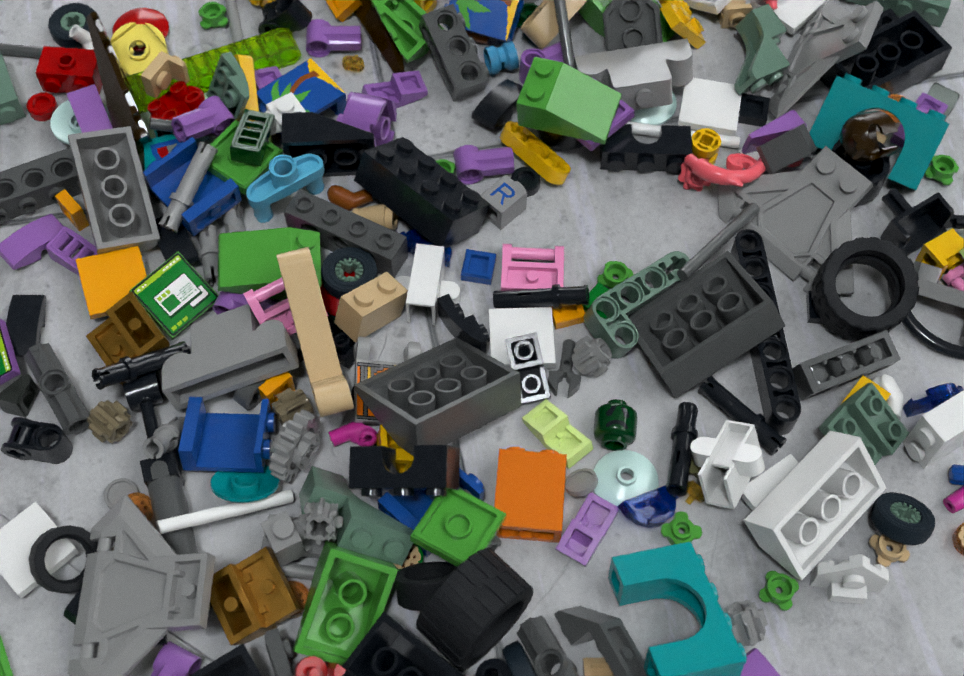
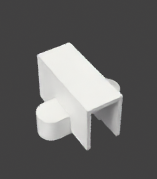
M416 243L411 277L399 276L395 278L408 290L405 304L407 322L411 323L413 305L431 307L432 325L435 326L438 312L437 298L449 294L454 304L460 303L459 286L455 282L443 280L445 272V249L443 246Z
M726 420L716 438L698 437L690 444L694 463L701 467L698 477L706 504L735 509L751 477L760 475L765 469L755 425Z

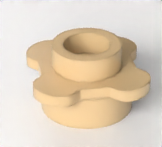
M883 534L881 536L873 535L869 540V545L875 549L878 556L877 563L884 567H889L892 562L896 561L906 562L910 557L906 544L896 542ZM886 546H891L892 551H888Z

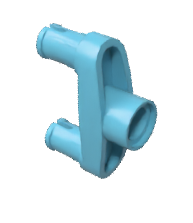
M304 154L295 158L288 155L275 156L269 163V171L252 182L246 191L248 203L253 208L255 218L261 223L269 222L273 218L271 204L305 186L310 194H320L324 190L322 177L324 174V164L322 159L315 154Z

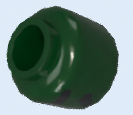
M613 399L608 401L607 404L601 405L595 412L594 438L607 450L617 451L626 449L636 439L637 412L628 406L625 401Z

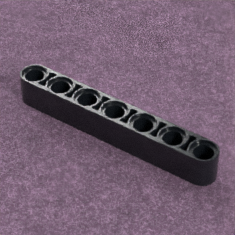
M741 230L735 237L730 253L748 274L756 276L751 277L771 298L779 312L763 239L754 230ZM782 328L750 349L765 422L780 435L790 433L801 414V404ZM765 355L773 356L776 360L769 359ZM771 383L780 385L782 389L775 388ZM777 412H783L789 418H783L779 416Z

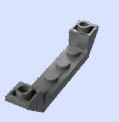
M582 606L558 610L554 614L563 634L571 645L595 640L599 652L604 656L614 676H647L644 670L645 661L620 618Z

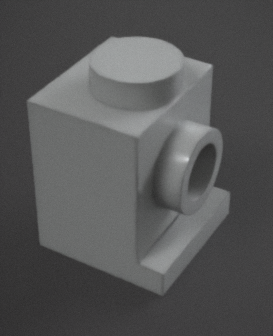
M287 511L260 523L280 567L312 552L307 539L303 538L305 533L302 530L303 527L298 525V519L291 521Z

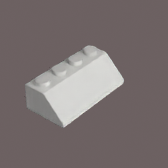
M829 431L744 521L758 546L794 577L803 580L884 492L886 486L860 437Z

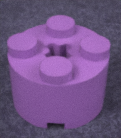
M350 92L347 97L344 114L340 113L336 121L373 133L376 147L393 141L395 131L390 130L391 121L396 122V105L393 100Z

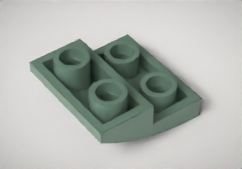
M227 52L220 56L206 96L208 98L218 96L235 119L240 122L249 99V87L238 61L231 52Z
M867 383L818 427L824 436L829 431L860 437L874 465L878 463L882 456L892 455L909 435L907 429L873 383Z

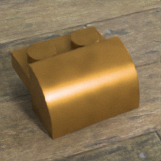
M132 292L106 311L109 318L86 335L106 366L117 363L120 358L125 356L133 358L170 346L167 338Z
M264 547L238 564H229L213 574L210 603L231 646L247 643L263 636L266 631L277 628V624L302 610L271 547Z

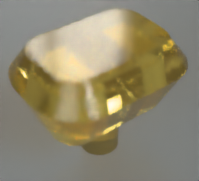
M346 55L342 59V66L347 71L361 72L364 69V61L358 55Z
M693 480L688 481L687 493L690 495L685 502L689 505L695 499L700 503L704 502L705 498L702 488Z

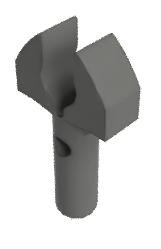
M571 339L563 342L560 368L557 371L549 370L548 386L555 396H557L558 383L563 378H566V382L569 384L567 398L573 396L580 388L581 375L575 374L572 371V354L575 353L573 349L576 344Z

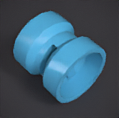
M513 41L505 42L498 48L495 46L484 47V61L489 75L498 74L501 69L509 71L518 69V54Z

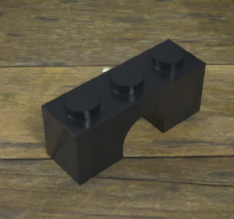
M625 124L607 138L606 144H600V170L681 172V164L686 156L692 154L691 126L661 125L658 141L645 144L634 138L632 124Z
M414 445L413 463L407 471L401 473L396 466V449L384 446L350 447L349 489L361 490L362 497H382V491H393V496L414 497V490H426L425 496L446 497L447 490H459L460 448L450 445Z

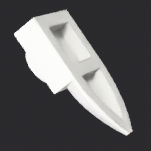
M292 92L266 104L267 111L264 113L275 115L270 135L282 132V113L306 112ZM256 120L254 121V122H258V123H263V124H265V122L256 121ZM250 127V128H249V129H253V130L262 131V129H258V128H253V127Z

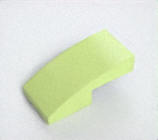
M547 399L522 417L523 423L547 449L555 450L559 454H567L566 467L568 469L593 450L592 441L569 423L568 416Z

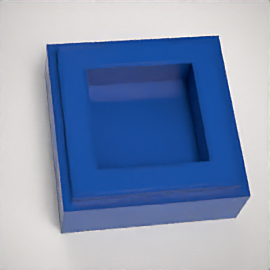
M466 249L461 280L491 285L497 254Z

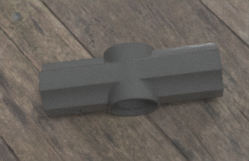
M38 343L28 348V352L23 357L65 434L77 435L87 430L89 426L87 421L89 413L49 343ZM62 386L59 390L53 391L56 387Z
M543 616L529 618L520 624L517 635L534 663L533 667L538 676H578L575 664L567 657ZM560 663L558 671L551 675L552 668Z

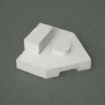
M863 554L852 555L849 557V560L842 561L837 565H834L833 560L821 561L817 563L810 573V586L826 587L828 601L863 604L867 600V591L880 592L889 582V570L880 564L871 565L870 559Z

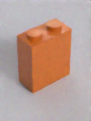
M521 447L499 449L494 507L506 513V519L496 534L499 538L559 543L563 523L567 454H559L557 451L549 449L540 452L526 451Z

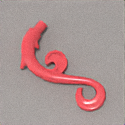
M742 153L730 154L727 157V169L715 166L703 158L699 159L693 154H688L684 160V163L692 168L693 174L707 182L718 185L743 187V184L758 179L766 170L761 157L757 161L751 156ZM803 159L786 167H798L802 164Z

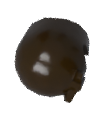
M883 111L859 113L850 117L844 123L840 133V143L845 154L850 159L865 163L886 158L896 153L898 149L896 145L882 148L881 151L878 146L876 126L883 135L898 132L895 122L888 114Z

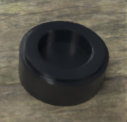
M520 167L512 173L511 179L520 182L527 191V197L533 196L539 191L541 177L531 167Z

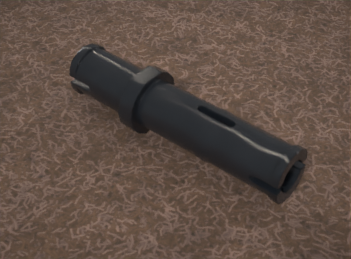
M553 284L552 288L493 292V305L495 309L552 306L554 309H561L562 306L589 305L590 302L588 285L561 287L560 284Z
M181 341L178 344L133 358L125 356L120 358L117 363L93 369L92 379L94 382L100 380V383L96 384L99 390L124 381L131 383L139 376L162 369L164 362L170 356L181 352L187 354L191 352L190 349L182 350V348L188 345Z
M713 376L706 379L708 384L702 383L698 391L732 420L755 425L759 443L769 450L772 455L778 452V447L782 448L787 439L768 425L761 413L755 414L715 380Z
M691 402L679 404L676 426L673 427L671 432L673 447L666 490H668L670 495L677 497L687 494L692 458L690 444L698 438V431L696 430L698 408Z

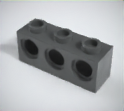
M453 4L423 14L419 23V29L452 100L455 102L483 91L490 76L484 62L481 63L477 56L478 50L472 37L469 38L465 30L466 23L461 12L456 11ZM438 24H446L450 27V30H442ZM449 49H458L462 55L456 56ZM461 74H470L474 81H466Z
M888 330L801 362L792 369L798 395L801 401L860 379L863 375L867 376L888 368L901 360Z

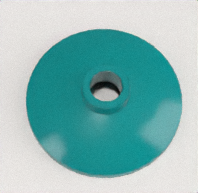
M265 465L264 473L217 471L211 478V490L216 496L227 501L252 502L273 494L279 487V479L270 474L271 470H269L267 465Z

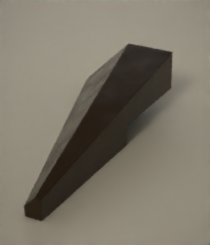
M360 0L362 5L354 11L359 23L372 43L376 44L380 50L381 57L384 61H387L393 73L405 72L402 55L370 0Z
M94 11L86 19L112 127L131 126L139 155L144 153V144L151 142L152 138L133 99L132 94L134 92L98 13Z

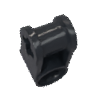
M275 0L263 6L262 14L264 18L259 24L258 32L265 39L279 40L286 35L305 29L311 22L313 14L300 0Z
M14 417L12 419L11 426L13 428L8 441L1 446V451L12 458L51 464L65 462L71 456L73 450L72 443L58 425L33 421L23 417ZM57 440V442L53 446L48 447L52 442Z

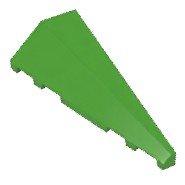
M370 0L407 63L423 57L429 51L419 29L421 16L426 14V12L413 0Z

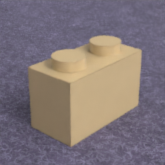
M385 272L341 296L334 323L354 342H357L358 337H366L401 317L408 290L388 272Z

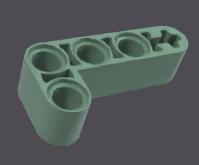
M680 251L668 253L597 297L584 314V323L594 338H601L607 343L611 350L612 358L619 359L624 357L638 342V331L629 319V316L682 281L678 277L677 271L690 260L685 253ZM673 269L668 275L666 274V270L671 271ZM645 281L650 282L654 288L649 287ZM621 295L626 296L631 303L625 302ZM596 310L602 311L607 319L600 317ZM615 336L621 337L624 340L625 345L620 344L616 340Z

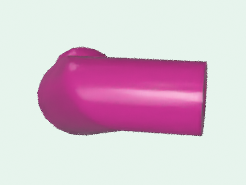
M354 421L328 432L334 447L348 441L359 446H373L377 442V432L375 429L363 423H354Z

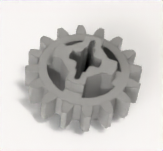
M301 409L300 413H295L293 421H286L281 426V430L277 438L272 442L270 452L274 453L270 457V460L273 462L269 466L272 476L284 482H290L291 478L296 477L299 469L305 470L309 466L310 460L320 444V439L317 438L320 434L318 429L321 426L319 416Z

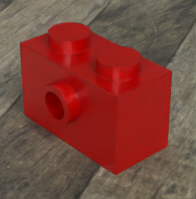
M43 46L35 72L43 91L70 93L95 84L100 95L102 82L94 50Z

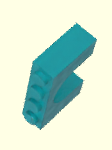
M846 73L844 78L836 76L809 132L815 146L820 149L827 146L832 150L835 143L840 140V133L844 123L855 114L873 109L887 111L898 118L905 133L904 146L888 178L917 190L950 123L945 122L947 116L932 109H929L927 114L916 109L918 103L901 97L899 102L888 97L889 91L873 85L871 90L860 86L862 80Z
M691 541L612 557L608 579L619 606L651 599H669L688 608L694 614L700 626V631L690 638L648 647L644 663V670L647 676H741L747 661L745 649L740 642L737 643L732 632L730 616L727 612H723L718 602L717 588L713 582H709L705 573L704 560L700 554H696Z

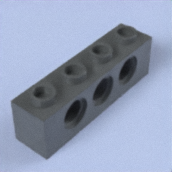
M70 147L0 172V224L58 203L55 195L64 189L72 197L82 194Z
M299 189L284 210L287 227L320 232V246L332 252L340 248L353 247L369 253L375 260L378 273L380 274L388 272L395 278L408 258L406 236L304 190Z

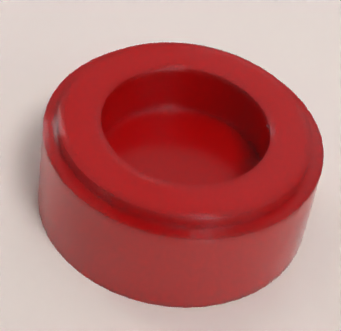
M46 92L34 94L27 101L29 114L36 121L50 120L53 112L58 107L55 97Z

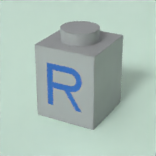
M506 174L480 195L491 204L485 217L500 230L526 210V189L520 182L513 181Z

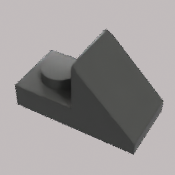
M805 123L756 147L768 174L793 164L817 150Z

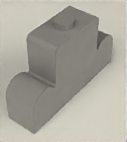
M688 39L574 56L576 70L591 78L594 77L597 81L622 94L621 100L634 110L672 104V85L682 86L688 84L693 79L692 49Z
M249 304L191 325V353H176L164 362L161 370L162 391L178 411L187 407L189 397H203V401L299 368L297 347L282 322L279 320H268L260 325Z

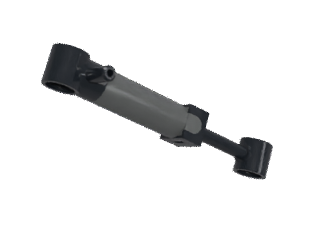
M156 371L139 376L134 382H123L130 410H141L147 439L152 437L154 431L159 427L154 407L156 404L164 402L162 388ZM174 452L164 453L159 459H156L155 456L154 459L141 460L140 466L144 483L148 488L155 524L158 520L188 514L182 473ZM192 527L161 534L177 555L198 553ZM211 603L209 605L208 617L214 615Z

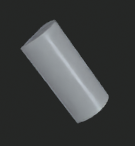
M131 126L68 135L97 254L139 246L140 253H143L158 244L157 242L160 241V235Z

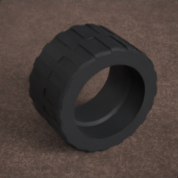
M859 237L841 244L838 249H835L828 256L813 280L811 299L814 303L815 313L820 317L822 324L826 325L832 333L838 334L844 339L859 341L885 330L890 332L909 315V312L917 302L919 277L911 258L909 259L901 248L896 247L888 240L884 241L877 237ZM851 264H863L878 270L886 278L891 288L892 301L888 310L879 316L870 317L857 314L846 307L836 289V277L839 271Z
M485 548L479 550L456 567L433 592L418 615L416 629L458 670L467 669L484 657L517 622L532 599L533 587L492 549Z

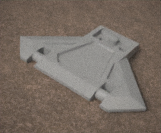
M829 0L802 27L799 33L801 36L795 42L787 59L790 66L782 72L784 77L776 83L773 90L774 95L770 98L769 110L777 118L784 115L833 65L866 50L884 8L877 1H874L866 6L861 5L851 13Z
M825 146L802 171L762 174L758 179L743 184V187L718 185L719 218L727 224L737 217L746 205L756 203L760 208V212L741 230L751 229L758 232L763 239L767 259L792 281H795L800 275L805 278L808 283L803 290L808 293V291H813L812 283L818 274L810 265L815 261L822 266L835 249H838L841 244L848 240L852 241L851 210L871 190L873 183ZM853 264L842 268L836 277V289L840 295L854 294Z
M125 494L91 528L90 540L98 541L97 552L87 554L72 643L73 646L81 647L79 659L70 660L69 676H127L169 631L207 629L215 556L209 552L177 555L130 497ZM113 541H115L114 550H112ZM96 646H99L97 658H95Z

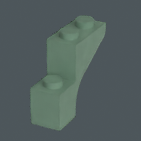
M766 4L751 10L735 26L746 47V57L734 84V88L739 95L749 91L754 94L767 84L769 86L776 84L784 77L782 72L790 66V63L778 48V45L781 43L779 38L788 30L770 5Z
M312 466L299 493L301 514H305L304 507L306 502L312 503L314 501L317 503L321 497L330 504L332 502L334 504L337 503V512H339V516L344 517L342 527L336 528L338 531L336 537L338 547L402 566L413 545V542L410 541V535L413 530L359 499L347 487L342 475Z

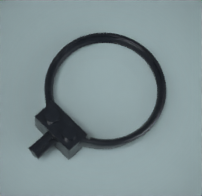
M894 188L881 199L896 217L890 221L880 238L881 240L892 242L893 245L901 248L907 256L923 247L925 243L947 232L945 228L964 229V215H955L953 208L939 192L914 207ZM887 281L890 301H892L891 288ZM911 311L902 321L905 328L927 347L948 357L964 360L963 346L947 342L928 331Z

